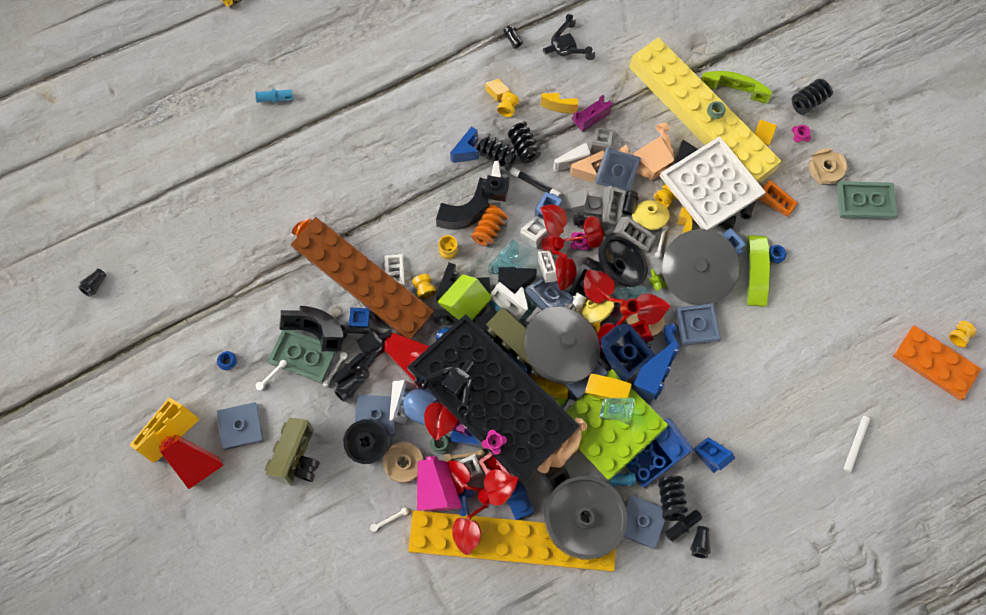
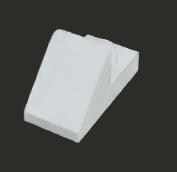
M536 215L521 229V240L536 249L542 237L547 233L544 220Z
M499 282L490 294L491 300L501 308L503 307L517 321L521 319L528 309L523 287L514 294Z

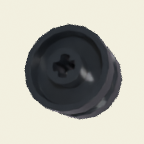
M373 418L362 419L351 424L343 438V445L347 456L360 464H372L380 460L387 453L391 444L390 433L387 427L381 421ZM369 437V442L371 444H366L364 441L365 438Z

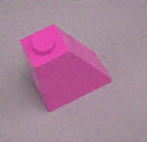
M427 456L426 460L418 461L417 510L434 512L461 509V503L447 462L438 460L437 456Z

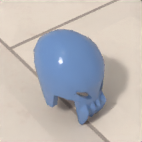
M415 389L404 397L403 408L405 414L411 420L425 426V409L429 404L439 401L429 391Z

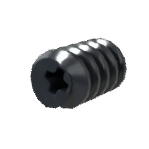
M816 79L792 96L793 108L798 114L805 115L806 112L821 104L822 101L830 98L833 90L824 79Z
M526 121L512 126L508 131V137L511 139V143L514 145L521 162L530 163L540 157L541 152H537L540 147L535 145L537 141L532 139L534 136L532 133H529L531 130L527 127Z
M487 134L479 142L476 149L480 152L481 156H486L488 160L492 159L493 163L498 161L500 167L505 166V169L509 170L516 159V154H514L515 148L509 151V144L503 148V141L496 144L497 138L494 137L490 140L491 134Z
M669 475L659 479L658 487L660 488L659 494L661 496L660 502L662 503L661 509L664 520H682L685 518L683 514L688 511V508L684 506L687 504V500L683 499L686 493L682 491L685 488V485L682 484L684 481L682 476Z

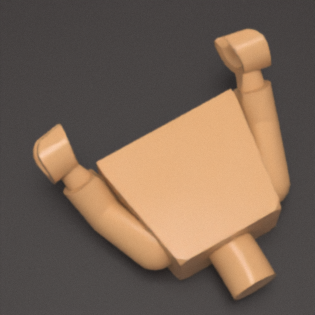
M664 122L656 125V129L661 133V136L632 154L641 158L636 173L647 177L651 181L659 177L663 171L673 166L675 159L670 137L667 134L669 125ZM626 145L619 149L621 152L630 154Z
M575 419L580 428L537 469L539 472L547 473L550 467H562L578 450L582 438L581 432L587 428V424L583 419Z

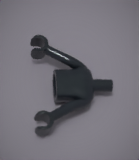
M572 14L566 15V21L552 36L551 45L543 48L545 55L555 51L562 57L570 54H585L587 60L595 58V52H592L593 48L591 46H587L585 49H577L576 42L570 33L560 36L567 27L572 28L575 26L576 20L573 19Z
M340 324L343 330V339L348 334H366L356 341L365 357L370 355L365 364L359 365L357 368L358 372L366 371L360 377L361 379H367L370 374L368 368L385 351L384 341L391 337L393 332L390 329L380 334L373 328H346L345 325Z
M468 359L462 368L448 366L428 376L418 375L415 378L416 385L420 381H425L421 386L424 390L428 387V382L447 374L440 385L455 397H458L463 390L462 402L457 408V413L460 414L462 410H467L464 414V419L469 418L470 410L467 404L473 381L468 372L475 365L473 361Z

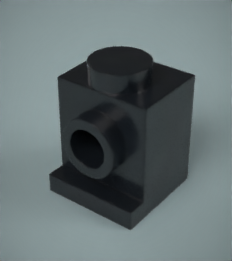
M487 175V179L482 180L481 184L484 198L506 202L510 177L501 178Z

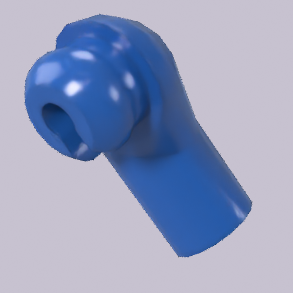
M672 323L666 325L663 331L669 346L674 341H677L674 333L677 332V327ZM678 342L675 347L676 349H680Z
M465 488L463 493L459 494L461 509H458L460 516L469 515L467 498L474 496L473 490Z

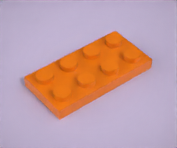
M915 325L910 328L893 354L894 358L960 401L964 399L982 369Z

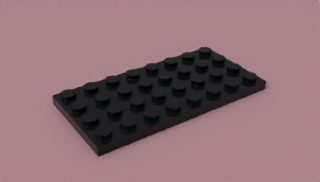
M465 314L407 367V370L416 378L418 375L428 376L448 366L462 368L468 359L473 361L475 365L468 372L473 381L467 404L470 410L468 419H464V414L467 410H462L460 414L457 413V408L462 402L463 390L458 397H455L440 385L447 374L428 382L426 389L481 445L482 441L486 440L490 430H495L496 433L505 436L507 441L500 448L501 452L499 454H493L488 448L486 450L512 476L518 477V482L522 484L580 428V425Z

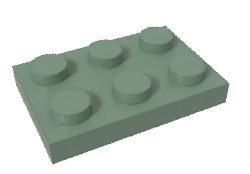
M839 181L837 183L840 218L895 219L897 217L894 183Z
M282 330L267 362L278 367L279 362L285 360L287 361V366L281 369L322 384L336 352L321 351L320 341L293 330Z

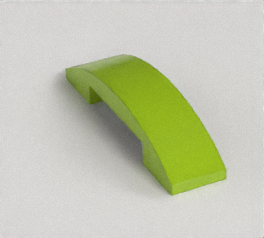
M710 71L703 73L701 80L710 89L716 90L719 84L751 93L750 100L768 104L772 95V91L764 84L740 73Z
M748 235L749 286L747 287V306L766 307L770 274L767 236Z

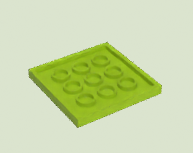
M613 369L606 376L620 380ZM630 388L627 403L625 404L585 394L565 411L574 420L581 418L586 422L587 428L581 432L582 438L578 449L608 481L668 427V424L632 388Z

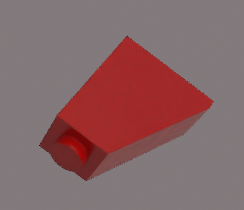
M392 333L391 337H388L385 342V351L415 384V379L407 370V367L410 365V354L426 350L430 346ZM418 383V385H416V386H417L418 388L422 389V388H421L422 384H421V383Z
M177 434L173 437H166L159 446L161 454L188 490L224 466L219 456Z

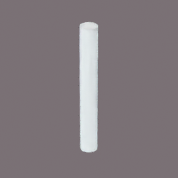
M863 416L843 468L848 473H851L870 422L869 417Z

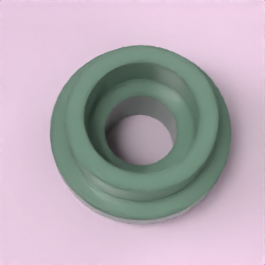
M720 101L710 103L707 108V114L713 119L722 118L726 112L724 104Z
M446 435L439 440L432 438L430 447L433 452L443 454L449 450L450 440ZM442 441L444 446L437 447V442Z

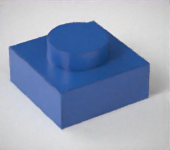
M350 307L349 328H369L370 310L368 308Z

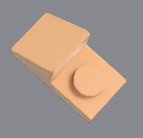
M604 150L572 164L570 169L571 176L595 183L594 181L597 176L595 170H599L605 153Z

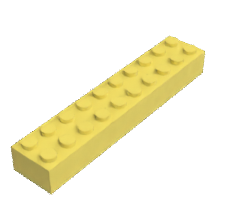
M659 37L632 56L629 68L704 145L720 136L759 184L777 170L781 160ZM714 101H720L725 106V115L720 119H713L707 114L708 105Z

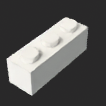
M550 250L538 252V263L545 283L557 281L556 268Z

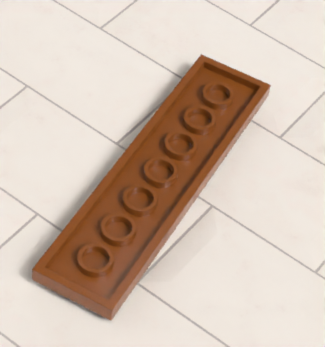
M317 217L290 244L293 249L401 336L412 339L434 313L430 307Z

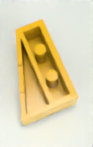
M168 398L129 446L152 463H155L163 456L159 449L162 440L168 436L173 437L176 434L182 437L200 419L182 404Z

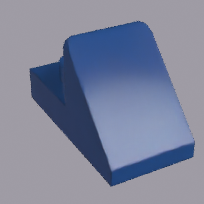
M471 126L450 152L451 162L456 163L479 159V151L474 148L478 142L477 129Z
M709 437L694 448L696 454L713 473L717 470L721 471L735 459L733 452Z
M517 482L512 495L507 500L515 520L534 513V509L526 494L527 490L524 484Z

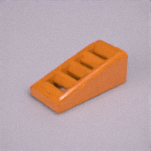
M771 180L762 185L765 194L758 200L788 217L798 202ZM786 202L789 203V205L787 206V208L784 207V205L786 204Z

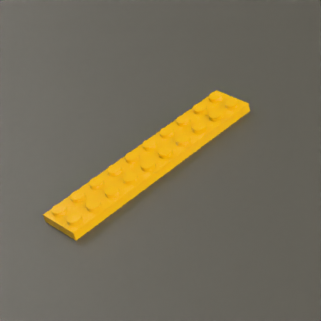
M413 510L409 553L614 572L615 549L598 559H575L564 554L553 544L543 522L474 516L470 521H476L480 526L481 540L470 555H465L457 548L453 540L452 528L457 518L462 517L466 519L468 515L460 516L458 514Z

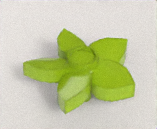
M652 269V277L649 278L651 285L654 286L656 291L667 287L666 283L662 280L663 274L657 275L655 270Z

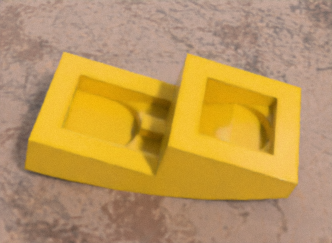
M541 93L540 105L552 111L574 114L578 109V98L560 99L559 93Z
M683 205L677 224L684 226L682 234L692 230V216Z
M533 373L530 374V377L549 396L568 399L570 391L564 384L544 379L542 376L538 378Z
M590 374L585 393L601 399L607 398L625 404L627 403L631 383Z

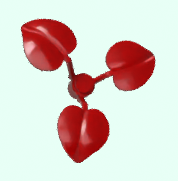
M545 205L540 207V210L543 214L549 236L542 239L541 247L543 251L550 250L553 255H559L555 268L559 289L563 291L573 284L577 276L574 260L568 259L566 254L559 252L563 248L564 242L587 238L588 246L597 248L604 240V229L597 217L590 216L584 222L585 235L562 239L559 236L564 232L563 228L567 224L566 213L558 205Z
M589 269L585 274L584 292L590 301L600 304L606 299L607 301L621 303L620 311L623 317L616 326L621 325L628 317L637 314L640 321L646 319L649 325H654L663 318L671 307L662 298L648 293L641 294L636 299L631 298L627 301L625 299L610 298L609 296L614 292L615 284L606 273ZM612 323L602 325L597 332L601 349V338L615 327Z
M425 350L411 353L410 364ZM435 402L429 404L424 412L425 426L435 440H439L451 432L458 421L442 404L440 405Z
M451 460L447 462L457 494L463 493L465 488L478 491V499L483 504V506L468 515L466 519L462 517L457 518L453 524L452 536L457 548L465 555H470L481 540L480 526L476 521H470L471 518L482 510L489 508V504L496 506L504 504L512 495L519 478L502 470L494 469L489 471L485 477V488L469 486L467 484L471 480L469 468L462 462Z

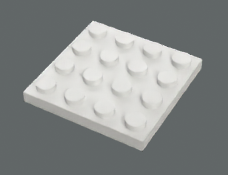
M720 136L660 174L661 179L700 228L711 230L765 194L763 188Z

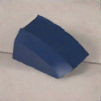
M630 324L617 325L601 338L602 350L621 381L628 380L634 375V372L656 356Z

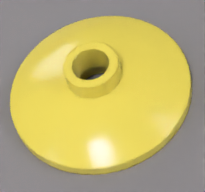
M653 200L637 204L634 214H632L633 220L647 230H656L664 227L668 223L670 216L669 210L665 205Z
M587 299V303H584L579 314L584 316L590 324L599 323L611 314L614 302L604 299L602 303L596 304Z

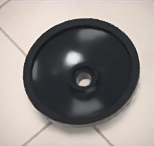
M619 236L608 237L600 244L598 257L601 267L614 282L626 287H636L645 281L648 274V266L644 255L636 245Z

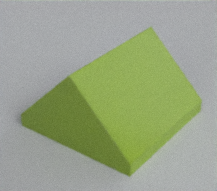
M462 274L440 298L438 304L458 320L466 314L473 321L492 297L477 278Z

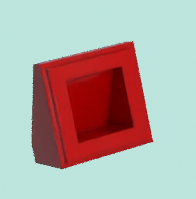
M646 319L631 324L644 342L654 340Z

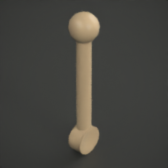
M479 449L476 452L452 456L446 454L444 460L448 462L452 459L469 457L473 454L484 456L485 450Z

